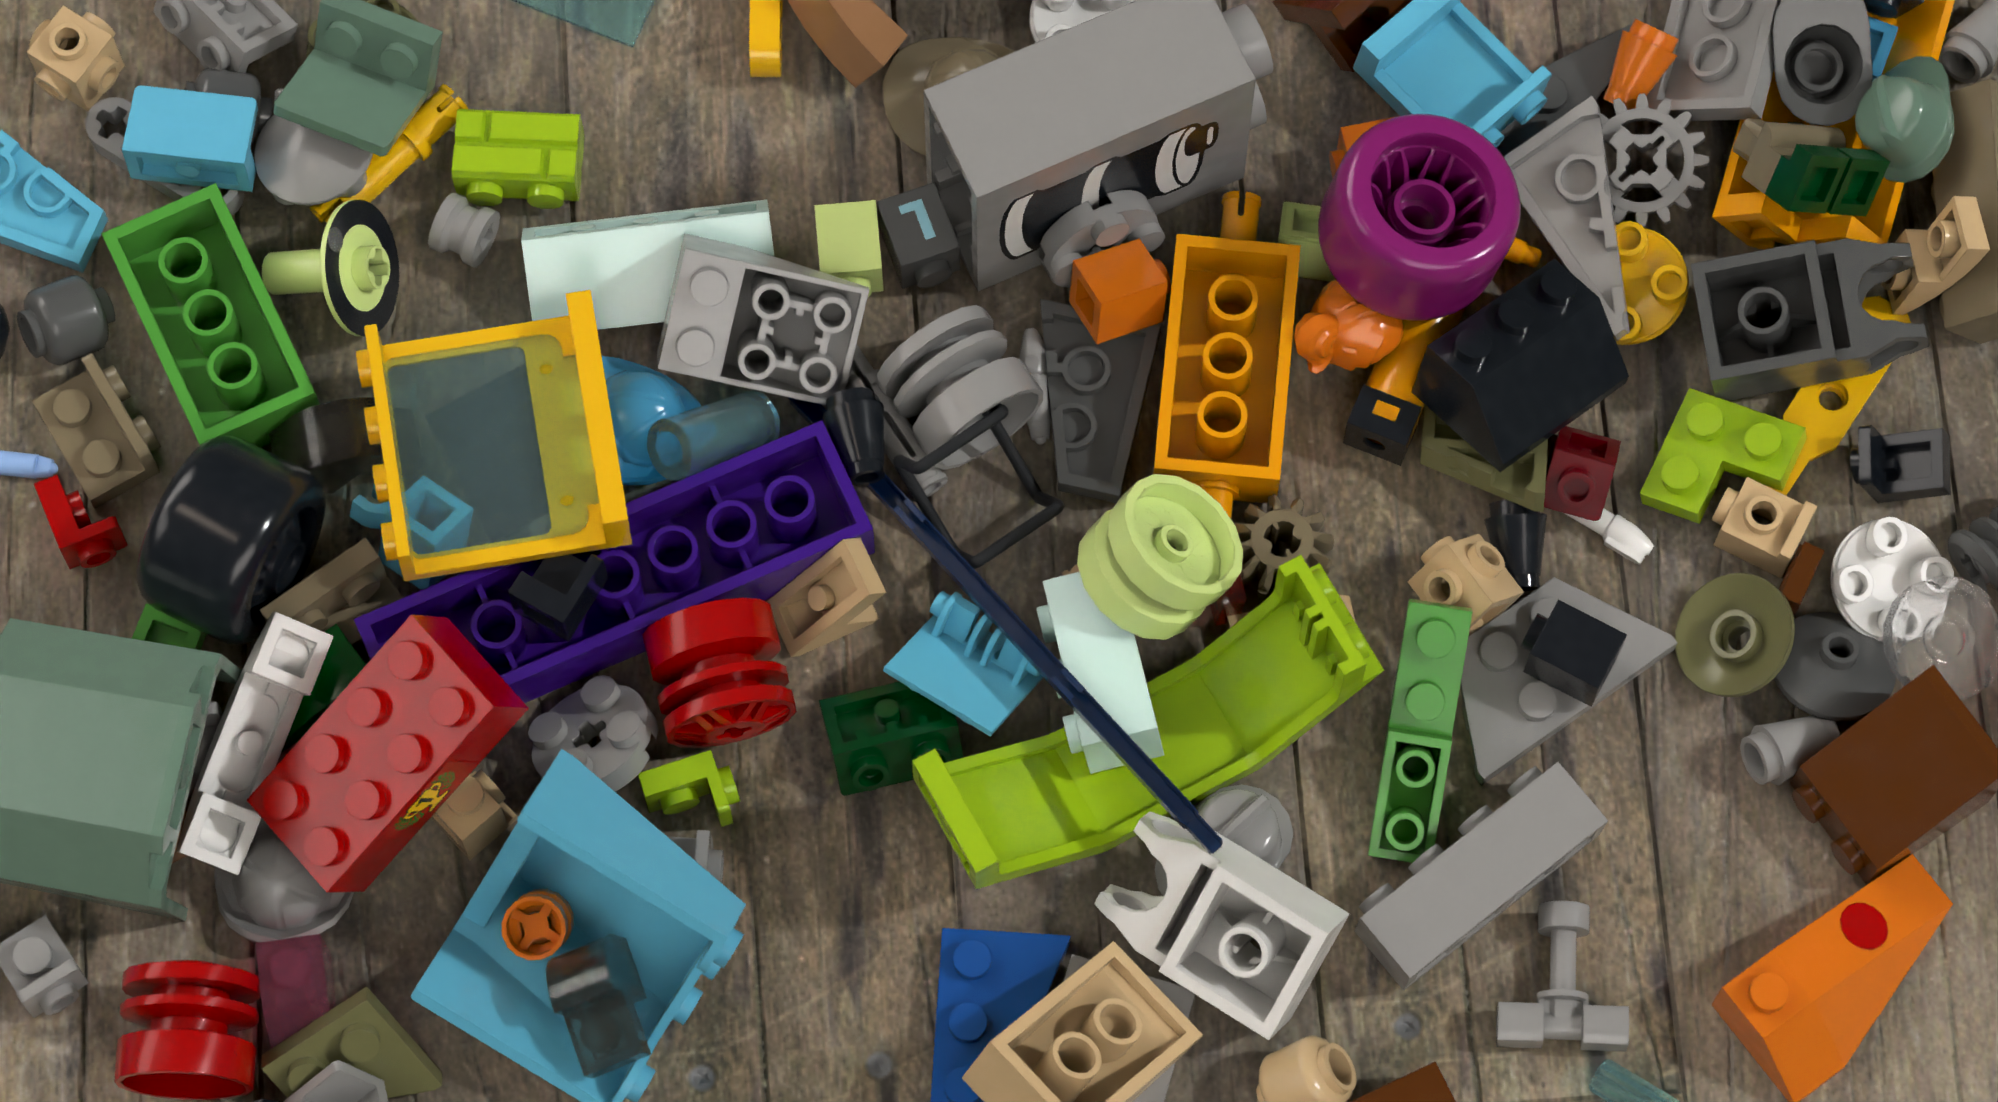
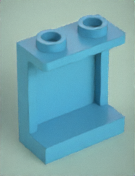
M1413 0L1362 43L1353 69L1400 116L1432 114L1447 117L1473 128L1487 138L1496 148L1504 139L1501 131L1515 119L1521 125H1524L1541 110L1548 100L1543 95V92L1552 73L1542 65L1532 74L1460 2L1461 0Z

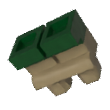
M1747 118L1743 122L1733 145V152L1748 161L1741 177L1787 211L1823 214L1827 212L1837 215L1866 216L1890 163L1888 159L1874 150L1846 148V138L1839 128L1805 125L1798 122L1778 123Z

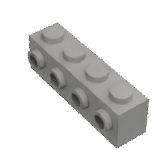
M1559 762L1555 763L1543 774L1536 766L1528 770L1507 789L1512 798L1495 812L1488 805L1477 810L1458 827V831L1463 835L1462 838L1445 851L1439 844H1435L1408 867L1413 873L1410 879L1396 890L1389 883H1386L1360 904L1359 908L1364 915L1360 917L1354 932L1403 991L1601 834L1608 822L1607 818Z

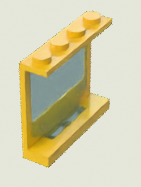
M591 290L566 293L568 316L382 345L377 324L364 326L367 349L356 351L357 366L361 387H373L375 406L364 408L369 443L370 445L381 444L384 462L383 464L372 465L378 503L389 502L392 522L380 524L386 561L398 560L404 582L632 545Z

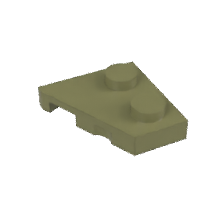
M1426 405L1424 406L1420 464L1530 510L1544 512L1548 439L1505 470L1499 472Z

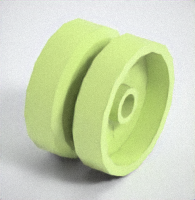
M1153 474L1138 480L1120 497L1113 509L1106 511L1089 528L1079 543L1077 565L1085 590L1098 609L1117 626L1142 638L1166 640L1184 632L1201 616L1206 606L1215 603L1232 587L1242 571L1243 547L1235 524L1221 504L1204 489L1178 476Z

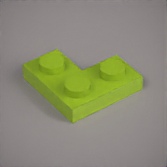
M1689 388L1641 489V502L1644 505L1700 524L1724 471L1743 478L1749 477L1763 485L1783 491L1807 439L1806 429L1797 424Z

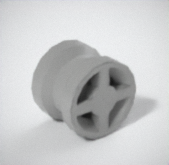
M452 192L443 201L434 218L429 233L428 246L439 253L455 252L460 255L462 263L477 268L487 256L495 240L500 224V213L489 207H483L478 210L469 206L466 197Z

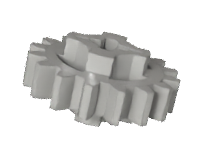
M1639 94L1636 108L1627 110L1623 101L1617 98L1614 100L1615 116L1608 119L1600 113L1604 145L1607 143L1617 153V169L1609 176L1613 207H1615V224L1623 222L1628 213L1635 214L1636 222L1645 228L1648 222V214L1657 213L1664 225L1671 223L1668 208L1676 204L1679 208L1688 211L1692 205L1685 195L1687 189L1703 190L1705 187V182L1698 176L1693 175L1695 168L1709 166V156L1694 154V147L1699 146L1705 141V135L1703 131L1688 134L1685 128L1689 125L1692 115L1686 111L1675 119L1669 115L1671 100L1668 98H1664L1657 109H1651L1648 106L1646 95ZM1637 121H1649L1661 125L1652 134H1631L1623 127L1626 124ZM1662 142L1657 147V153L1653 157V164L1656 168L1654 173L1648 175L1645 171L1640 170L1634 176L1630 174L1621 182L1628 175L1627 171L1632 165L1628 155L1629 151L1636 148L1639 152L1644 153L1650 148L1654 149ZM1678 142L1684 154V167L1679 181L1667 169V154ZM1652 188L1661 196V198L1649 202H1634L1623 197L1632 189Z

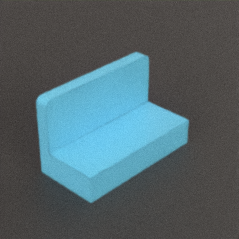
M143 85L137 86L134 89L122 146V153L131 179L208 187L216 183L218 188L252 192L256 167L250 147L258 111L256 100L252 97Z

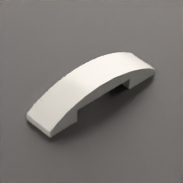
M272 612L243 667L215 731L191 797L176 852L234 875H239L261 820L259 814L246 800L275 768L303 696L311 695L334 636L280 613Z

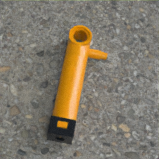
M1515 237L1504 259L1516 264L1523 263L1534 268L1538 266L1542 251L1529 245L1527 241ZM1465 308L1451 315L1432 320H1403L1404 333L1400 344L1394 351L1374 364L1366 385L1363 384L1347 421L1344 444L1401 466L1425 405L1412 393V389L1427 345L1457 326Z

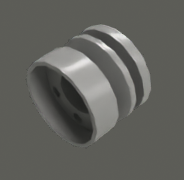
M978 305L961 307L919 329L895 349L884 361L877 373V384L886 396L894 399V408L899 416L905 418L918 417L913 425V436L926 455L984 418L982 414L999 403L1008 408V415L1001 423L1010 437L1036 413L1043 402V390L1022 360L1013 356L1002 358L1007 350V339L1003 333L993 329V319L985 308ZM988 429L934 466L942 470L960 467L981 457L1000 444L992 430Z

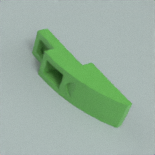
M1409 599L1384 743L1368 856L1413 863L1420 855L1435 845L1473 613L1471 608Z

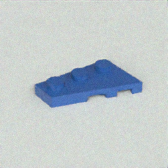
M942 928L930 1102H983L962 1079L963 1075L993 1038L1049 994L1058 968L1071 942L1070 935Z

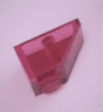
M321 934L255 943L262 1008L271 1049L336 1007L331 953Z

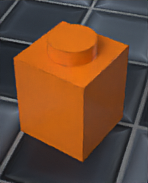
M1140 238L1073 260L1069 302L1096 344L1163 322L1166 295L1171 291L1170 277L1163 262L1160 259L1152 258Z

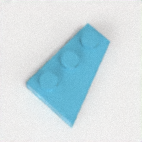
M1 130L0 243L83 273L108 221L104 210L50 167L46 168L23 150L16 140Z

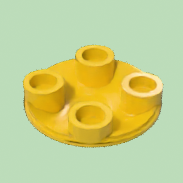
M1626 221L1616 225L1630 332L1618 341L1616 340L1617 345L1644 343L1664 333L1682 313L1689 291L1687 267L1675 245L1654 230L1645 228L1637 222Z

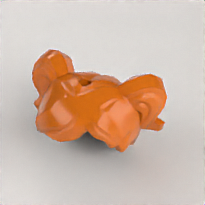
M1335 279L1323 287L1310 312L1305 314L1296 324L1293 335L1294 345L1297 354L1306 359L1308 370L1311 373H1321L1328 364L1353 371L1356 367L1367 368L1370 364L1379 362L1384 356L1394 351L1401 342L1404 324L1402 319L1382 315L1362 305L1350 296Z

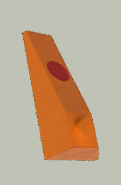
M1911 854L1775 947L1725 984L1711 1005L1787 1101L1800 1102L1844 1069L1953 903L1916 857Z

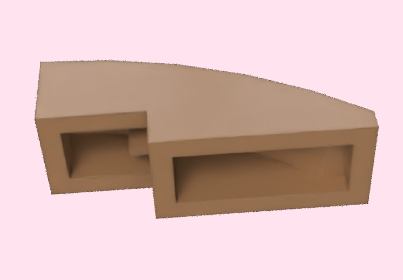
M787 0L805 30L827 59L855 88L884 67L908 37V34L872 0Z

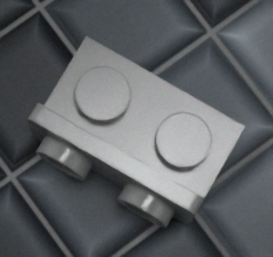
M156 0L154 6V14L160 20L162 26L168 32L174 34L199 59L205 69L211 68L246 73L248 64L293 41L298 24L274 0Z

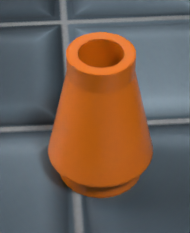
M1634 19L1629 32L1622 30L1609 86L1603 99L1614 104V100L1620 98L1626 105L1627 110L1636 108L1638 95L1645 94L1647 96L1677 58L1673 51L1679 39L1638 19Z

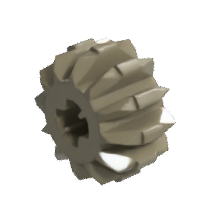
M1273 494L1268 497L1267 513L1250 503L1244 510L1246 523H1234L1243 547L1242 571L1236 580L1240 586L1249 585L1258 580L1257 597L1261 601L1269 597L1271 588H1275L1278 566L1299 555H1302L1309 568L1320 563L1327 575L1331 570L1332 560L1325 553L1333 549L1334 536L1326 532H1319L1325 520L1321 512L1312 513L1306 517L1302 516L1304 500L1301 497L1295 498L1291 503L1290 510L1281 509L1280 499ZM1277 541L1286 542L1290 545V548L1285 551V557L1275 556L1271 553V550L1276 548Z

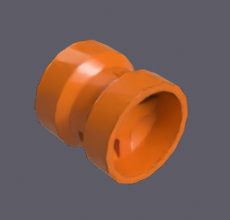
M534 889L523 894L506 910L501 923L502 937L507 947L516 956L526 960H542L553 955L570 938L574 927L573 911L568 901L559 893L549 889Z

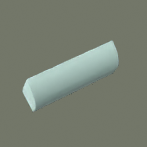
M768 200L523 228L521 243L532 321L568 316L566 293L591 290L597 330L664 322L684 233L747 247L774 256Z

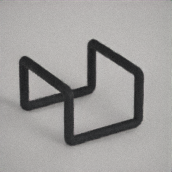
M1000 403L982 414L984 418L921 460L914 461L903 455H897L893 459L896 470L924 516L973 569L983 566L1059 515L1064 509L1062 500L1041 491L1001 423L1008 415V408ZM988 429H991L1031 498L1046 508L973 556L956 546L914 474H921Z

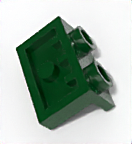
M900 681L819 700L840 792L844 796L914 780L912 760L933 749H936L943 763L964 758L955 715L923 695L911 690Z

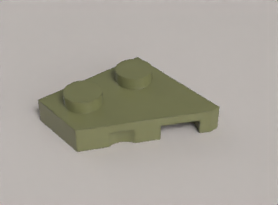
M367 986L261 1056V1069L287 1098L336 1060L343 1061L384 1080L387 1098L434 1091L442 1086V1071Z

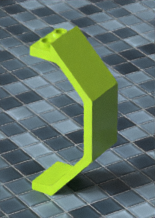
M1299 555L1278 566L1275 589L1267 599L1199 654L1147 682L1165 754L1151 760L1193 805L1217 790L1227 787L1261 769L1384 671L1320 563L1309 568L1302 555ZM1065 727L1045 736L943 763L936 749L912 760L913 779L976 889L1104 853L1136 836L1137 834L1134 832L1138 821L1150 811L1168 818L1172 817L1125 765L1090 774L1084 751L1071 754Z

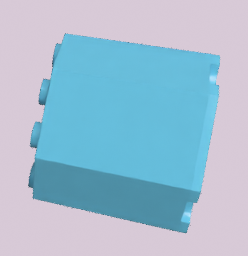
M561 749L518 816L517 824L459 920L413 990L411 998L580 1102H623L625 1098L631 1102H638L656 1072L655 1069L646 1065L659 1039L672 1019L684 1025L703 994V991L694 987L701 974L713 980L719 969L725 967L743 938L744 934L736 930L734 926L746 904L579 760ZM534 889H549L559 893L568 901L574 916V927L570 938L553 955L542 960H526L516 956L507 947L502 937L501 923L506 910L523 894Z

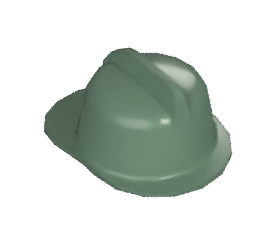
M1916 56L1900 62L1885 75L1883 74L1874 79L1872 86L1859 101L1855 114L1856 132L1867 150H1874L1890 161L1884 175L1889 181L1907 183L1920 179L1936 168L1949 151L1955 132L1949 81L1943 64L1932 57Z

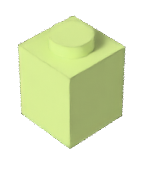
M876 200L814 205L820 272L869 287L868 297L872 292L884 291Z

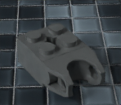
M1846 238L1816 244L1815 240L1692 263V276L1710 380L1715 396L1730 401L1869 375L1901 356L1929 347L1925 324L1880 320L1871 316L1862 308L1866 294L1873 287L1888 281L1897 273L1914 267L1910 243L1878 244ZM1773 316L1775 324L1768 328H1760V318Z

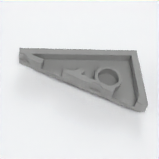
M1590 96L1506 154L1504 158L1516 180L1520 204L1566 269L1600 298L1613 335L1618 341L1630 332L1600 109L1594 97Z

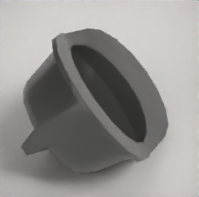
M1781 0L1775 11L1772 30L1775 80L1781 101L1794 116L1809 124L1831 126L1849 120L1856 114L1859 101L1872 86L1873 69L1870 22L1864 1Z

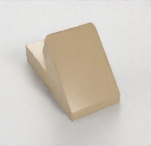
M850 538L840 541L766 602L771 604L776 627L790 656L796 657L873 624L879 619L873 603L887 592L861 538Z

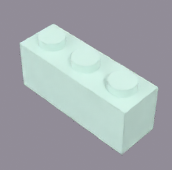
M1080 572L1044 580L1043 585L1048 604L1036 607L1045 644L1057 641L1061 659L1058 660L1150 759L1164 756L1135 634L1121 629L1098 609L1084 588ZM1075 711L1072 715L1062 717L1071 754L1084 751L1090 774L1124 766L1118 757Z

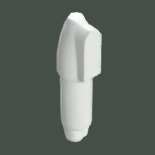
M1604 508L1598 521L1566 514L1603 536L1602 538L1605 540L1603 545L1638 565L1641 564L1646 555L1650 554L1654 547L1651 540L1635 524L1627 521L1621 515H1614Z

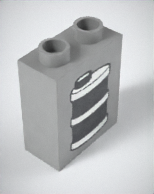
M1136 0L923 90L927 184L935 182L960 246V256L977 291H981L1041 265L1039 255L1045 256V253L1040 243L1046 231L1061 216L1086 201H1089L1091 207L1095 210L1103 205L1112 203L1107 193L1118 190H1133L1145 195L1155 214L1158 215L1244 178L1250 129L1260 126L1267 121L1265 104L1256 80L1273 72V61L1267 40L1256 17L1246 4H1240L1221 12L1215 0Z

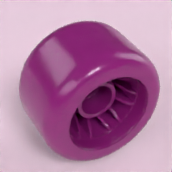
M1408 114L1394 117L1364 132L1353 143L1342 159L1321 204L1318 219L1321 251L1329 270L1341 287L1367 308L1388 317L1409 321H1423L1445 317L1458 312L1472 303L1493 279L1512 246L1518 230L1521 210L1520 195L1512 170L1505 158L1487 138L1473 128L1456 120L1432 114Z

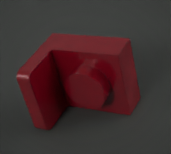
M1568 426L1559 430L1546 477L1544 507L1591 521H1598L1601 518L1615 471L1621 441Z

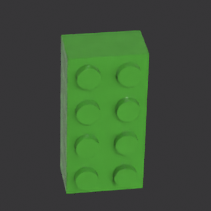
M216 183L101 233L199 445L218 436H235L258 447H262L325 418L316 392Z

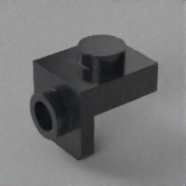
M1872 425L1858 427V446L1853 447L1850 453L1851 472L1856 484H1860L1877 503L1951 495L1950 436L1943 428L1881 435Z

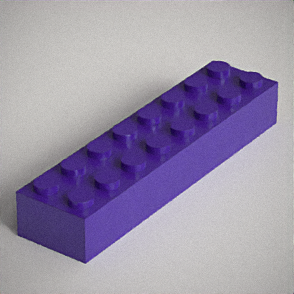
M821 420L626 503L632 545L571 554L584 562H587L592 554L604 560L608 580L569 642L515 613L510 601L508 591L520 572L523 571L533 577L543 559L463 572L354 618V621L368 655L372 659L411 614L448 617L524 703H527L645 652L646 648L642 634L651 624L666 615L690 606L715 600L731 598L767 600L843 539L861 538L868 555L874 554L873 527L829 433Z

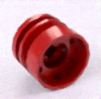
M731 598L710 601L666 615L651 624L642 634L653 681L669 685L657 697L661 713L667 715L663 723L669 744L682 748L726 745L769 732L789 721L796 713L792 690L785 687L789 683L786 666L776 661H770L781 651L770 603L755 598Z
M197 960L142 963L130 966L123 972L122 989L132 998H128L120 1004V1015L128 1022L149 1029L127 1033L118 1039L114 1082L119 1088L137 1094L179 1100L232 1099L246 1096L253 1091L256 1047L252 1042L229 1035L228 1033L251 1029L258 1024V1011L255 1007L248 1005L260 998L261 980L257 975L243 969Z

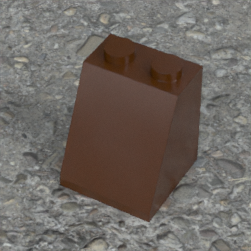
M1933 665L1800 765L1790 782L1794 788L1792 798L1802 815L1811 823L1818 821L1833 840L1830 844L1831 850L1842 868L1851 875L1858 873L1867 885L1989 803L1998 790V747Z

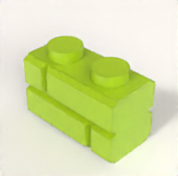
M458 109L451 170L456 193L466 196L468 202L479 206H496L502 203L503 198L527 199L528 204L537 208L556 209L563 206L564 201H579L584 152V130L581 115Z

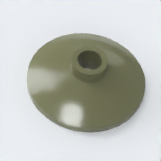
M1731 573L1707 582L1691 596L1677 622L1675 640L1678 643L1675 651L1681 669L1693 684L1716 696L1740 697L1761 689L1777 676L1791 653L1795 636L1792 609L1786 597L1775 585L1757 575ZM1750 631L1749 641L1741 650H1738V638L1744 632Z

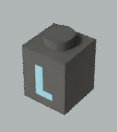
M935 182L877 201L878 226L902 289L916 284L920 288L933 287L948 280L952 276V272L960 270V246Z

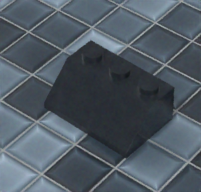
M1554 258L1427 345L1412 393L1499 472H1502L1626 384L1629 374L1600 298Z

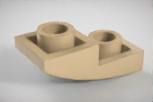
M1953 196L1935 221L1932 222L1928 230L1905 229L1895 243H1910L1914 267L1897 273L1888 281L1881 283L1882 287L1887 290L1893 314L1904 315L1937 297L1965 276L1988 253L1990 247L1976 197Z

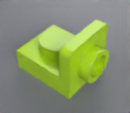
M711 750L638 774L649 813L660 809L666 815L684 812L700 803L699 797L710 794L721 827L733 824L729 805L740 802V797L729 765L717 769Z

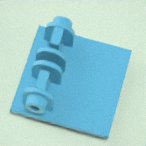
M941 591L930 607L929 612L933 616L884 666L883 672L991 737L1044 677L998 628H996L994 633L989 632L992 621L985 614L976 624L981 611L978 606L963 598L958 592L949 595Z

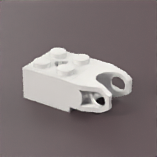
M1151 811L1140 818L1134 832L1146 844L1150 853L1161 862L1166 872L1168 886L1165 896H1152L1142 891H1130L1110 884L1104 892H1100L1094 904L1116 925L1135 951L1161 966L1159 969L1160 973L1267 1040H1270L1292 1018L1350 913L1218 832L1216 833L1223 842L1222 847L1215 853L1209 854L1186 828L1183 829L1178 822ZM1252 938L1259 943L1261 950L1251 944Z

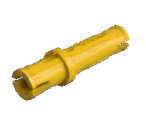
M443 83L438 88V91L419 108L386 156L373 154L366 170L367 181L363 189L351 197L340 196L329 202L311 205L309 208L321 224L324 221L327 223L334 210L346 201L365 200L371 203L418 158L425 161L433 153L431 146L456 124L458 109H469L459 96L454 99L452 97L454 91Z

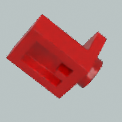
M57 474L34 483L58 547L69 569L80 565L83 568L100 566L113 559L117 554V550L128 545L116 516H111L92 524L79 491L76 490L66 494Z

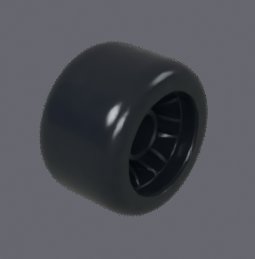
M218 436L207 440L178 469L163 493L150 520L137 563V584L142 597L150 606L219 641L228 644H244L255 640L260 636L266 624L260 609L297 585L305 574L321 533L326 508L325 493L321 483L304 468L244 439L235 436Z

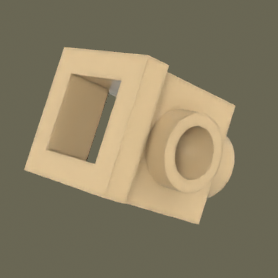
M1747 477L1740 492L1730 487L1726 489L1712 517V521L1722 525L1714 546L1782 578L1817 506L1808 501L1802 504ZM1751 512L1772 521V523L1768 525L1757 523L1753 519Z
M479 770L478 772L474 771L461 783L433 814L431 819L469 860H472L512 825L518 817L504 802L506 798L497 785L482 770Z

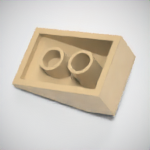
M1113 941L993 1038L966 1071L962 1079L983 1102H1133L1196 1044L1203 1034Z

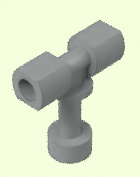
M1549 901L1539 904L1538 933L1551 937L1550 990L1538 992L1537 1003L1498 1002L1496 1047L1542 1049L1543 1039L1580 1040L1581 1050L1626 1052L1629 1045V1006L1589 1005V995L1576 990V938L1590 933L1589 905L1575 901Z

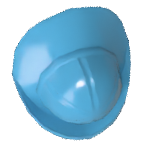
M602 356L622 484L628 486L651 485L676 476L697 458L709 437L703 407L687 388L667 375L631 361Z

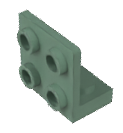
M321 0L314 49L275 100L273 113L278 117L343 141L378 156H386L435 87L443 31L362 0Z

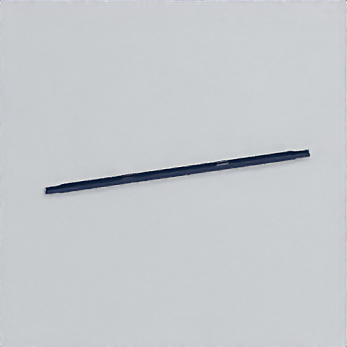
M787 397L790 404L810 425L821 420L823 421L822 416L827 410L821 404ZM885 474L882 480L866 485L1183 829L1186 828L1209 854L1215 853L1220 849L1223 844L1222 839L1199 815L1198 810L894 482Z

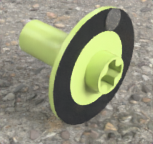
M365 200L346 201L340 204L328 219L321 241V249L268 253L262 264L263 283L267 291L272 295L324 292L327 305L334 319L346 332L354 336L363 337L365 336L364 326L377 324L378 331H380L387 324L393 313L399 289V259L390 226L383 214L370 202Z

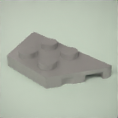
M1553 577L1468 637L1460 688L1463 699V716L1466 730H1469L1475 760L1474 772L1477 781L1481 786L1670 654L1675 650L1678 642L1672 635ZM1558 599L1627 634L1621 652L1592 707L1523 672L1530 653L1521 647L1523 639L1537 613L1549 618Z

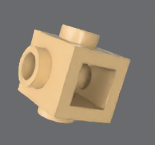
M63 5L53 19L43 21L31 37L27 54L37 74L34 78L35 82L52 97L60 101H64L67 98L89 112L103 93L112 87L125 66L113 38L115 36L114 30L105 21L90 12H86L81 17Z
M1480 534L1456 541L1451 536L1439 540L1423 553L1420 559L1425 565L1408 581L1422 601L1471 608L1473 613L1469 635H1472L1502 614L1524 593L1505 568V561L1501 553L1492 544L1486 542Z

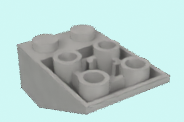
M684 233L657 350L658 369L826 405V399L829 396L846 389L870 289L869 287L747 247Z

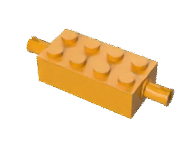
M1230 191L1223 194L1220 238L1176 234L1153 474L1178 476L1200 486L1221 504L1230 519L1232 517L1233 501L1267 504L1269 496L1273 494L1278 496L1301 245L1257 241L1259 210L1262 205V199L1257 194L1247 191L1244 214L1242 216L1238 215L1240 191Z

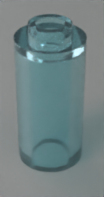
M749 390L657 420L652 424L648 432V454L653 466L663 477L673 481L681 480L778 439L780 434V418L776 407L765 394L756 390Z

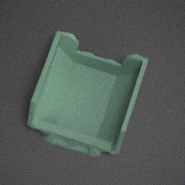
M10 618L3 632L0 633V883L186 921L188 908L167 898V882L215 681L236 684L242 670L219 653Z

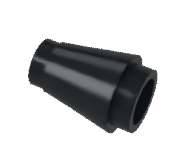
M864 387L849 388L832 394L826 399L827 411L823 414L822 419L852 485L864 486L882 480L885 477L883 403L876 400L875 392L872 389Z
M1509 500L1490 503V517L1484 520L1490 543L1501 553L1505 561V568L1523 591L1538 589L1540 587L1539 576H1541L1547 515L1540 513V511L1530 510Z

